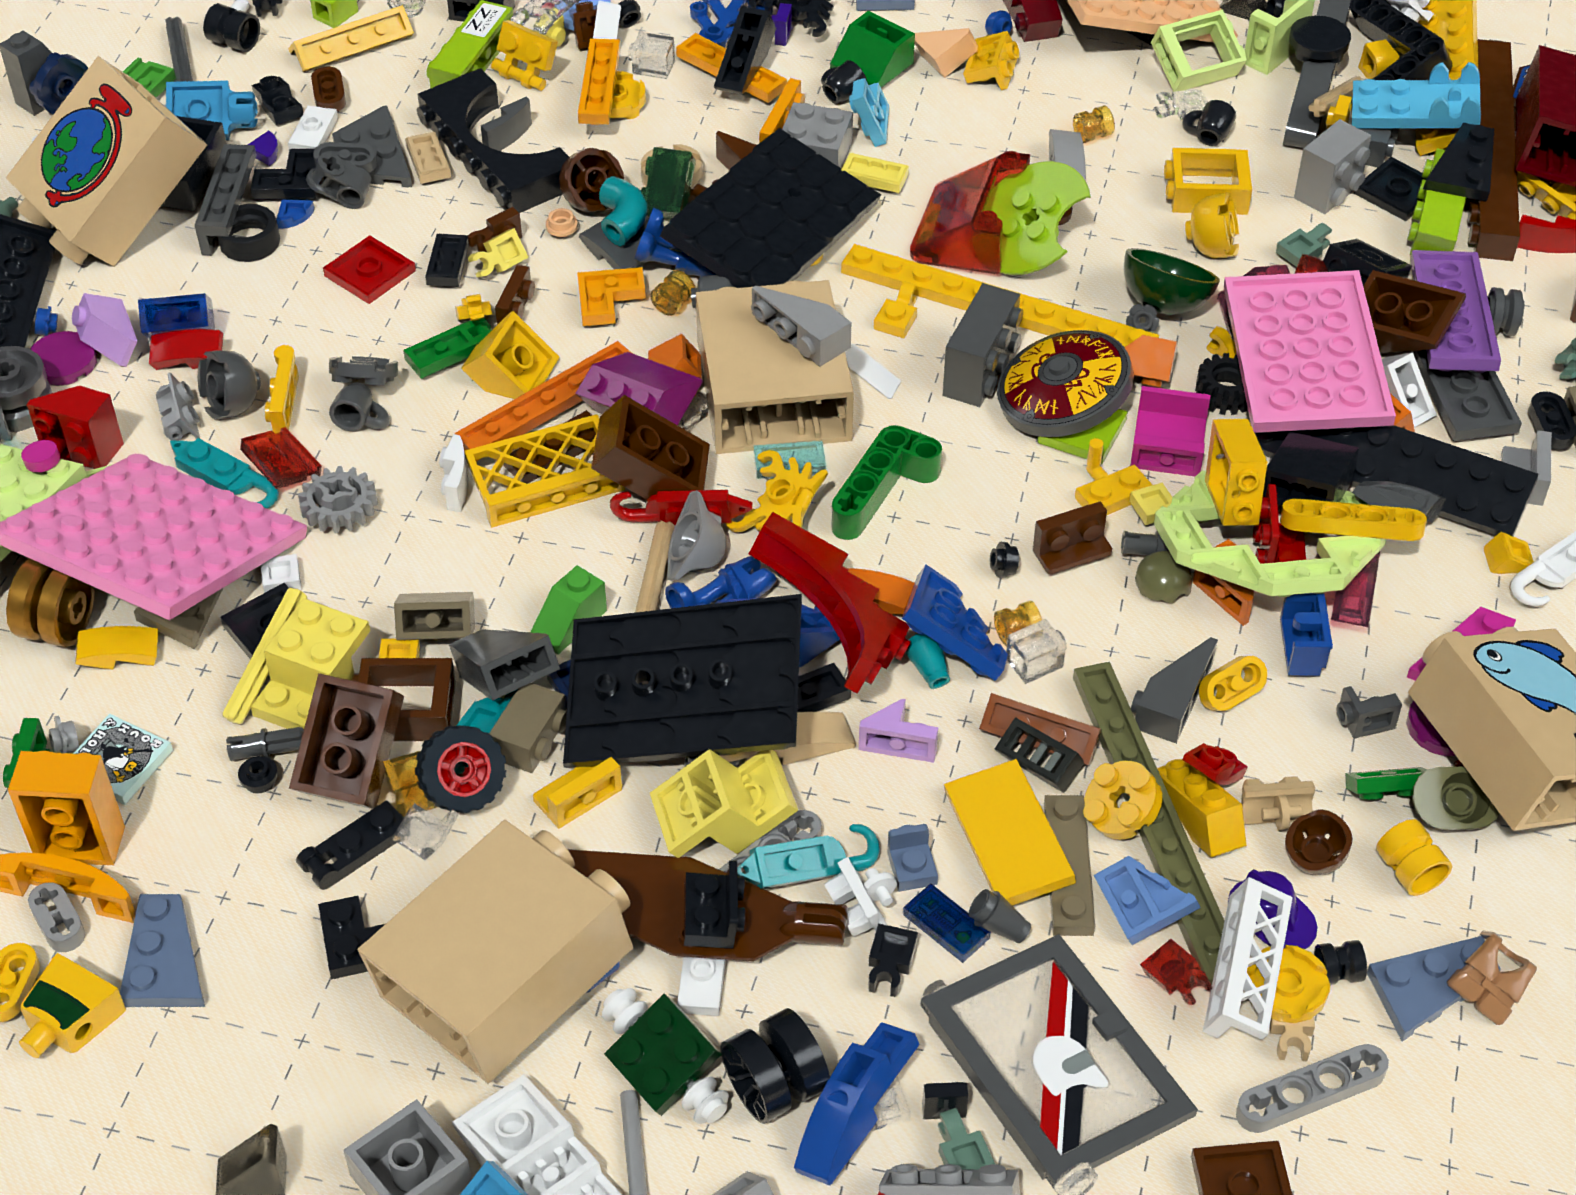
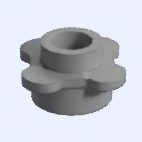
M59 715L54 716L55 728L49 729V739L53 752L69 753L76 751L79 744L73 721L61 723Z

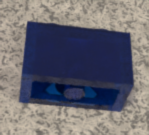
M206 293L138 300L141 333L147 338H151V335L177 330H215L212 299Z

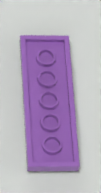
M1412 250L1410 263L1412 265L1413 280L1466 293L1465 301L1438 347L1426 350L1429 369L1440 371L1472 370L1478 373L1499 371L1501 357L1478 252Z

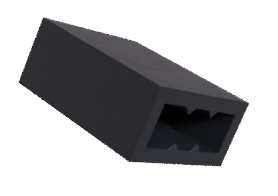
M1289 432L1267 465L1263 497H1266L1268 484H1276L1277 504L1283 505L1286 500L1290 499L1340 502L1354 479L1359 447Z

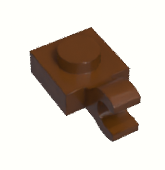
M511 207L486 219L487 227L470 233L468 235V242L471 248L477 245L478 252H487L483 243L515 228L519 239H521L520 213L514 207Z

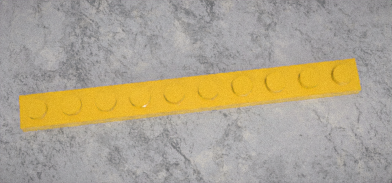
M857 244L852 246L841 263V273L896 290H900L904 281L917 285L913 295L965 311L968 309L982 283H984ZM1019 293V308L1023 309V317L1019 325L1021 328L1048 336L1073 330L1096 331L1115 338L1124 347L1142 335L1159 338V334Z

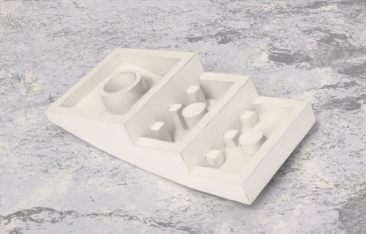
M524 1074L452 1121L454 1128L481 1166L486 1161H494L528 1195H622L602 1174L600 1164L595 1157L574 1136L572 1125Z

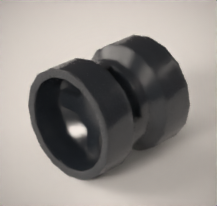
M1359 940L1345 941L1342 946L1335 947L1331 943L1317 944L1315 946L1314 955L1324 964L1328 972L1327 977L1330 985L1336 984L1341 979H1347L1351 983L1362 982L1366 979L1367 960L1363 945Z

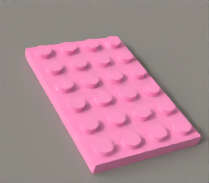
M1359 270L1225 277L1224 292L1250 422L1254 433L1394 426L1396 415Z

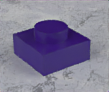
M780 3L777 14H772L776 27L775 45L786 46L792 30V4Z

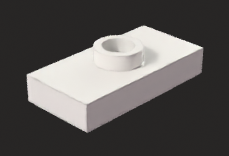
M307 106L288 142L289 149H315L318 145L325 143L338 119L337 109Z
M683 957L677 1006L685 1014L719 1016L725 959Z

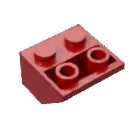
M79 385L30 399L27 403L38 441H53L60 453V459L97 469L107 466L124 444L110 394Z

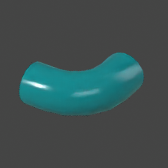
M611 176L604 181L599 193L601 204L613 210L602 220L601 228L605 236L612 243L622 246L634 237L645 223L648 205L640 189L626 180Z

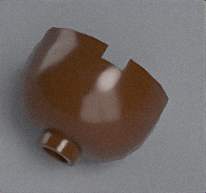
M597 148L582 149L569 156L562 165L559 175L560 189L565 200L574 208L584 212L604 211L608 208L600 202L599 193L602 184L611 176L624 180V172L619 161L610 152Z

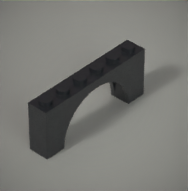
M481 68L417 94L419 102L417 115L421 123L427 124L433 132H436L438 140H442L448 146L450 153L454 157L457 156L463 162L466 170L469 173H473L479 179L484 189L491 191L500 206H505L507 209L514 207L521 213L563 195L560 189L559 175L562 165L569 156L560 147L540 153L513 154L492 149L479 142L471 134L473 127L482 117L499 108L496 83Z

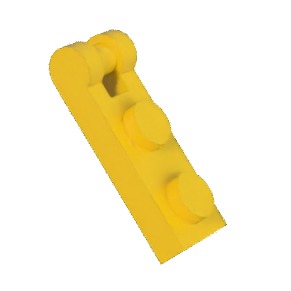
M281 345L274 350L275 362L278 364L276 377L270 379L271 401H267L265 404L266 422H271L274 436H288L299 379L294 349L289 345Z

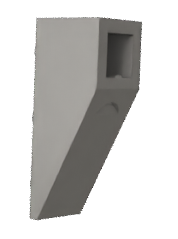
M759 286L752 287L751 310L755 318L768 325L781 339L787 340L804 357L811 359L818 366L824 365L851 348L852 322L830 305Z
M900 1164L887 1169L879 1184V1192L885 1195H1020L1018 1170H1006L1004 1166L997 1164L985 1165L979 1168V1170H964L955 1164L940 1165L935 1169H918L917 1166L912 1164Z

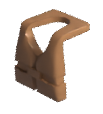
M1483 930L1480 935L1486 941L1465 961L1466 965L1462 969L1456 970L1447 981V984L1467 1002H1475L1476 1009L1494 1024L1503 1025L1512 1013L1511 1007L1513 1004L1518 1003L1524 994L1529 982L1537 971V966L1501 943L1503 939L1495 932ZM1498 950L1520 968L1513 971L1499 972L1497 963Z

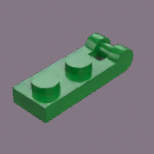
M485 318L467 321L404 349L405 361L422 379L468 358L475 346L492 331L491 326Z

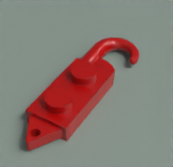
M696 490L657 491V494L648 498L646 508H625L621 506L620 502L631 498V493L620 492L610 500V509L617 518L627 522L663 521L676 525L689 493ZM697 490L702 494L707 509L721 517V524L732 523L733 518L752 510L753 502L730 495L728 490Z

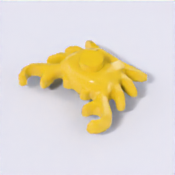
M768 450L761 452L757 456L758 461L764 464L770 461L772 463L767 467H762L760 473L764 477L774 478L766 482V491L757 500L760 507L742 514L744 518L739 522L725 523L727 528L732 532H744L755 526L757 531H761L772 512L790 522L793 521L794 524L802 528L805 513L815 493L827 477V470H821L812 477V465L810 462H807L803 467L802 473H800V467L794 457L789 458L788 462L791 469L786 470L783 460L777 451Z

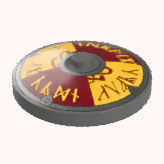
M1089 330L1065 331L1044 337L1030 344L1014 356L1000 376L997 396L1004 416L1018 430L1041 437L1067 436L1090 429L1115 413L1125 402L1131 391L1134 371L1127 350L1115 338L1101 332Z

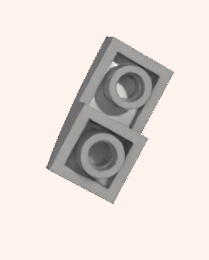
M1050 129L1049 160L1073 167L1086 179L1085 155L1081 133Z

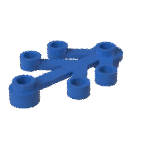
M720 0L693 2L690 5V17L696 20L702 30L699 35L725 47L734 26L729 27V25L736 22L741 6L748 3V0H732L726 9ZM707 4L718 19L715 24L708 18ZM756 6V9L765 10L762 6ZM773 6L769 11L771 15L773 13Z

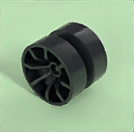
M785 1008L762 1020L759 1023V1035L752 1029H745L723 1041L720 1046L725 1070L737 1095L749 1113L762 1124L789 1111L792 1106L791 1096L799 1102H805L821 1093L828 1079H830L825 1058L816 1039L800 1016L789 1008Z

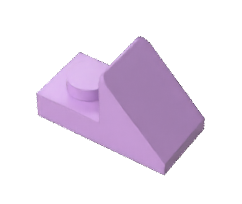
M900 699L861 720L859 726V750L934 763L937 751L938 727L928 726L923 723L904 722L906 699Z

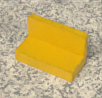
M610 757L597 766L576 767L533 794V801L555 826L560 829L622 790L620 765Z

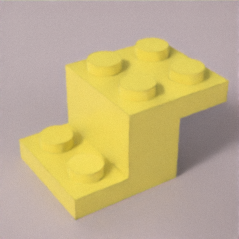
M303 598L264 649L271 680L251 705L253 716L286 729L296 727L304 729L318 673L352 681L354 668L351 657L369 634V621Z
M709 749L650 792L668 852L677 858H680L707 837H711L738 854L799 811L777 752L774 750L760 751L737 768Z

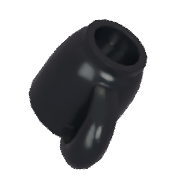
M847 60L839 67L830 68L823 74L821 78L823 92L834 104L845 102L852 95L853 81L866 79V76L855 62Z
M1210 100L1206 103L1203 111L1194 110L1186 114L1182 125L1186 131L1197 135L1203 144L1216 146L1228 135L1236 119V111L1225 101ZM1199 119L1197 126H1194V122Z

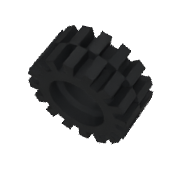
M1223 353V358L1215 354L1212 355V360L1206 358L1203 364L1199 366L1195 391L1196 393L1211 395L1208 410L1212 412L1216 408L1220 409L1219 414L1225 415L1226 410H1230L1231 415H1236L1238 409L1242 413L1247 411L1248 407L1237 354H1235L1234 358H1229V353ZM1218 382H1229L1236 386H1226Z

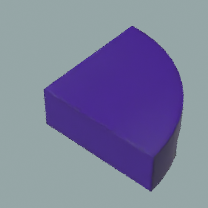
M269 130L248 144L255 145L256 159L268 166H271L276 161L278 143L275 135Z

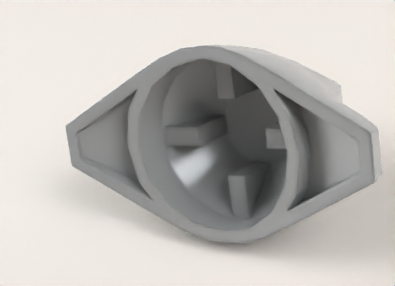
M697 490L689 493L672 533L668 550L667 580L670 581L681 579L689 571L714 567L720 562L725 553L726 537L720 525L722 519L707 509L702 494Z

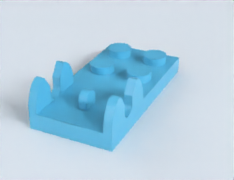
M1441 62L1434 66L1429 80L1366 79L1353 81L1352 125L1356 128H1460L1463 123L1480 125V73L1477 66L1471 62H1468L1461 70V77L1457 80L1449 78V70Z

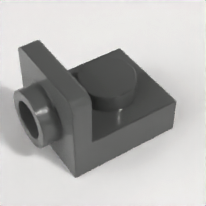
M1352 686L1343 688L1340 703L1337 704V715L1340 723L1347 726L1352 737L1355 739L1396 729L1402 703L1396 693L1381 697L1374 696L1360 701Z

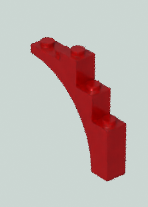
M772 512L748 554L769 566L795 585L828 619L839 636L847 656L848 674L844 687L858 694L864 682L872 685L881 667L887 669L893 658L899 661L902 659L911 642L905 638L910 627L906 622L879 608V604L873 601L879 591L878 588L848 572V569L843 566L849 555L848 553Z

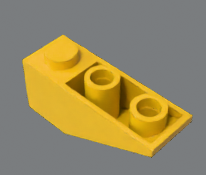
M1182 759L1171 760L1165 766L1157 768L1182 825L1191 840L1206 854L1214 857L1247 846L1242 803Z

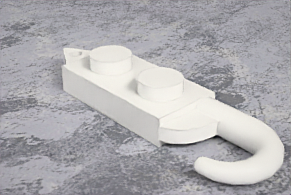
M1576 531L1536 558L1535 562L1515 575L1511 581V591L1518 601L1530 606H1542L1550 601L1549 596L1533 597L1525 592L1524 587L1535 579L1549 587L1560 588L1576 579Z

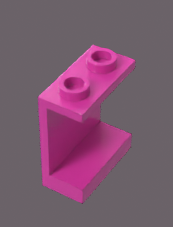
M1142 386L1130 466L1135 464L1138 469L1194 477L1199 474L1204 455L1205 428L1211 395Z

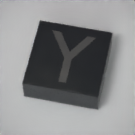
M967 1083L924 1084L922 1100L923 1120L941 1119L939 1116L941 1112L953 1108L958 1110L961 1118H966L968 1104Z

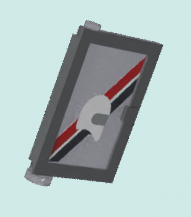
M1060 934L947 986L944 981L937 980L927 986L923 992L924 997L921 998L920 1006L929 1017L928 1023L1042 1180L1047 1179L1057 1195L1086 1194L1098 1179V1174L1093 1168L1180 1125L1197 1114V1107Z

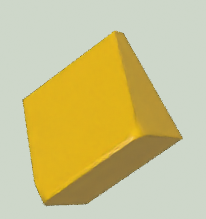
M1498 533L1484 546V553L1492 573H1519L1534 562L1528 543L1507 533Z

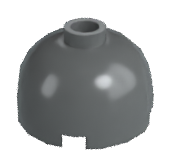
M206 351L204 355L207 356V359L200 360L197 379L200 397H207L208 403L211 406L204 407L207 414L213 419H224L241 415L252 406L257 391L260 389L261 380L259 373L254 370L252 364L242 354L235 351Z

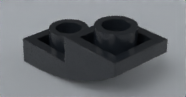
M266 76L260 79L259 83L251 85L260 105L275 125L302 117L304 113L302 105L292 96L289 84L280 76Z

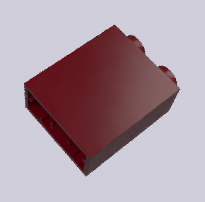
M1539 45L1516 97L1515 170L1576 187V55Z

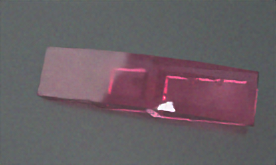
M1380 551L1343 590L1334 591L1331 620L1363 627L1369 626Z

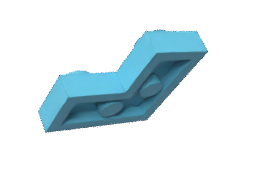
M865 78L853 81L852 95L849 96V102L852 111L858 113L861 118V127L864 135L870 136L875 147L886 144L889 104L879 83L868 85Z

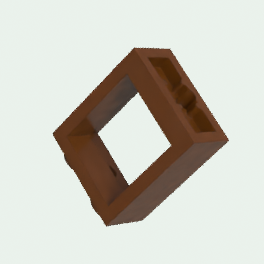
M361 658L360 671L353 674L352 681L374 686H434L431 710H401L393 741L429 740L432 737L431 734L437 730L441 731L445 729L444 727L451 726L456 685L452 658Z

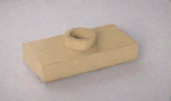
M436 132L405 138L406 147L420 184L451 178L450 168Z

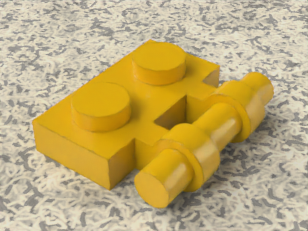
M511 20L503 21L496 50L506 54L505 60L502 61L495 58L492 61L491 68L498 71L501 77L506 79L513 78L520 81L521 85L528 89L533 87L542 91L546 86V80L539 77L540 70L548 71L552 69L558 41ZM519 60L527 63L526 70L517 67Z

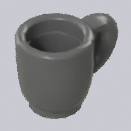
M358 382L351 383L342 388L329 409L332 422L337 427L346 431H356L362 428L363 425L378 430L386 428L390 424V417L387 411L381 405L372 401L370 389ZM370 412L376 414L377 418L370 417Z

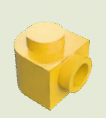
M1386 39L1365 43L1358 68L1366 78L1373 79L1399 59V54Z

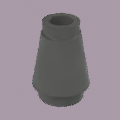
M988 889L981 891L970 906L969 917L974 919V924L977 927L1013 940L1016 943H1021L1030 932L1031 923L1025 920L998 891L991 892Z

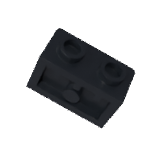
M729 860L726 875L686 872L684 881V946L733 949L736 932H743L745 925V907H738V901H743L745 877L738 876L737 861Z

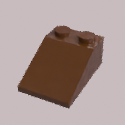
M1375 270L1371 272L1363 285L1380 353L1436 349L1466 299V293Z

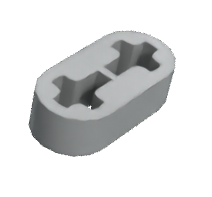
M43 883L35 887L29 894L28 903L49 946L57 952H69L78 948L84 941L85 931L80 917L64 889L56 883ZM49 899H51V901L55 904L56 909L51 912H49L47 906L43 903ZM64 923L70 933L63 936L59 932L57 925Z

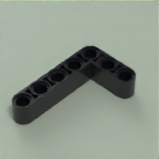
M1351 0L1349 8L1358 29L1374 41L1386 39L1400 57L1372 80H1429L1432 69L1441 62L1445 64L1449 71L1453 66L1452 60L1441 37L1383 0Z

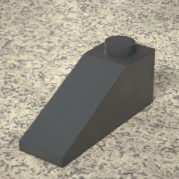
M1210 637L1152 676L1144 692L1137 690L1131 710L1136 713L1135 719L1140 731L1177 744L1199 696L1200 683L1208 675L1213 665L1218 639Z

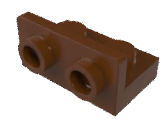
M1101 501L1036 521L1033 552L1048 574L1064 571L1112 554V547L1104 536L1107 510Z

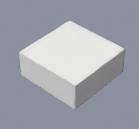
M297 554L273 557L261 565L264 593L282 583H285L289 588L302 590Z

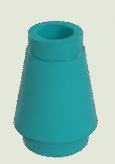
M915 634L909 639L911 642L906 655L931 689H937L946 685L950 681L943 650L936 641L927 635Z

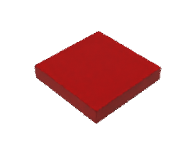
M371 235L323 267L326 278L368 304L416 271L415 262Z

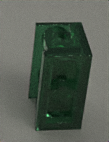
M654 147L652 157L648 156L645 166V174L648 176L647 187H642L641 189L648 205V217H650L653 208L662 211L665 219H671L688 204L696 160L691 152Z

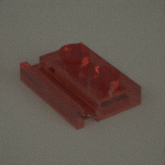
M286 427L281 428L279 433H274L271 430L241 438L240 450L276 489L307 481V476L312 474L321 475L322 465Z

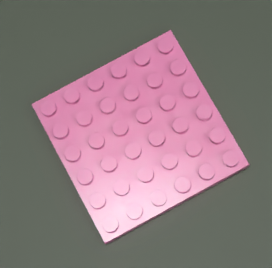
M135 453L0 522V545L167 620H171L305 539L307 525L293 520L288 515L279 514L264 508L260 503L250 502L238 497L229 490H222L207 484L203 479L193 478L177 471L174 467L164 466L150 460L146 455Z

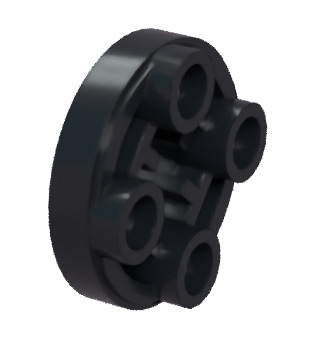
M1319 15L1307 16L1297 20L1292 25L1289 36L1290 45L1295 50V57L1304 62L1315 59L1339 63L1348 51L1351 41V32L1344 23L1331 17Z

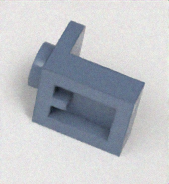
M927 824L903 825L888 832L887 854L897 883L898 892L938 884V874L928 844L929 829Z

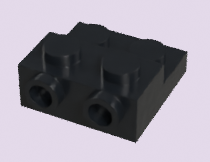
M1356 238L1330 244L1320 268L1327 272L1359 270L1362 284L1364 285L1373 270L1407 278L1412 265Z

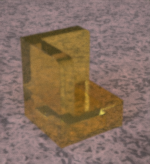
M421 751L383 761L388 789L395 809L404 818L437 808L435 803L427 800L424 796L425 793L419 789L417 784L419 781L417 775H415V767H417L416 757Z

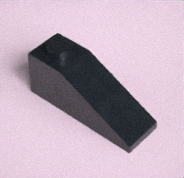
M741 6L714 84L715 89L741 95L745 93L767 57L776 31L769 11Z

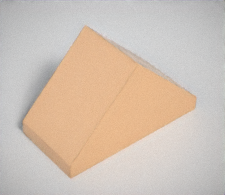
M969 28L915 33V45L921 56L944 78L978 50V45Z

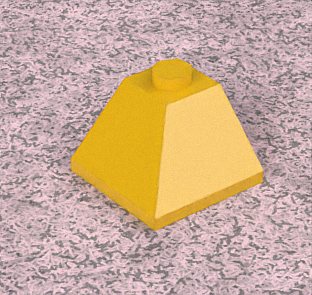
M512 311L475 346L461 369L485 392L516 399L544 383L560 357Z

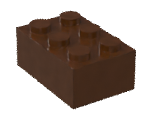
M623 395L600 416L591 469L647 500L650 496L657 494V491L704 490L710 444Z
M318 673L289 789L371 809L377 807L404 696L392 689Z

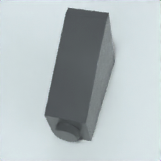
M22 30L1 42L0 52L15 104L35 116L44 111V109L37 104L34 95L30 93L29 86L52 52L43 42ZM62 81L59 87L62 89L65 83Z
M481 629L449 644L460 677L492 701L560 669L549 635L544 633Z

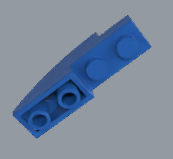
M881 1022L864 1046L852 1042L831 1074L830 1079H828L808 1121L794 1164L796 1173L831 1186L878 1121L873 1108L920 1045L915 1033Z

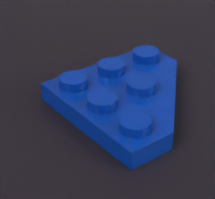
M925 564L917 575L902 619L907 622V625L914 632L921 635L925 634L936 641L939 647L947 654L957 655L969 663L971 669L977 674L987 675L996 681L1004 671L1008 656L1007 652L1001 644L995 643L994 646L986 635L989 628L975 609L969 608L967 610L960 599L963 593L958 586Z

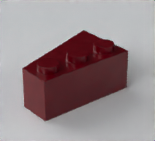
M1003 0L1015 23L1016 30L1019 31L1024 42L1058 37L1063 18L1057 0Z

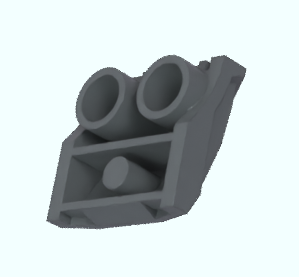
M1364 481L1357 485L1352 492L1369 505L1416 509L1426 515V522L1429 521L1431 523L1437 518L1446 501V498L1431 491L1389 481Z

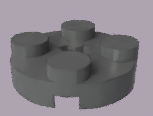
M352 356L349 363L342 362V357L329 358V373L332 374L333 382L348 383L352 382V379L365 378V384L385 385L386 381H394V377L398 376V361L389 363L390 359Z

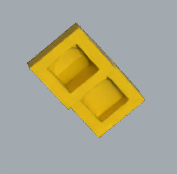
M108 626L78 631L75 664L111 670L114 669L116 661L154 666L157 657L158 628Z

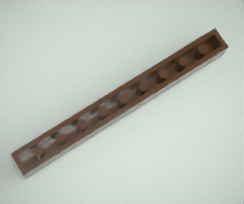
M1478 39L1480 125L1494 128L1495 131L1491 187L1487 201L1467 198V202L1472 203L1469 208L1468 223H1473L1470 227L1468 242L1469 244H1474V252H1478L1479 258L1513 261L1520 239L1517 171L1515 170L1516 139L1511 42Z

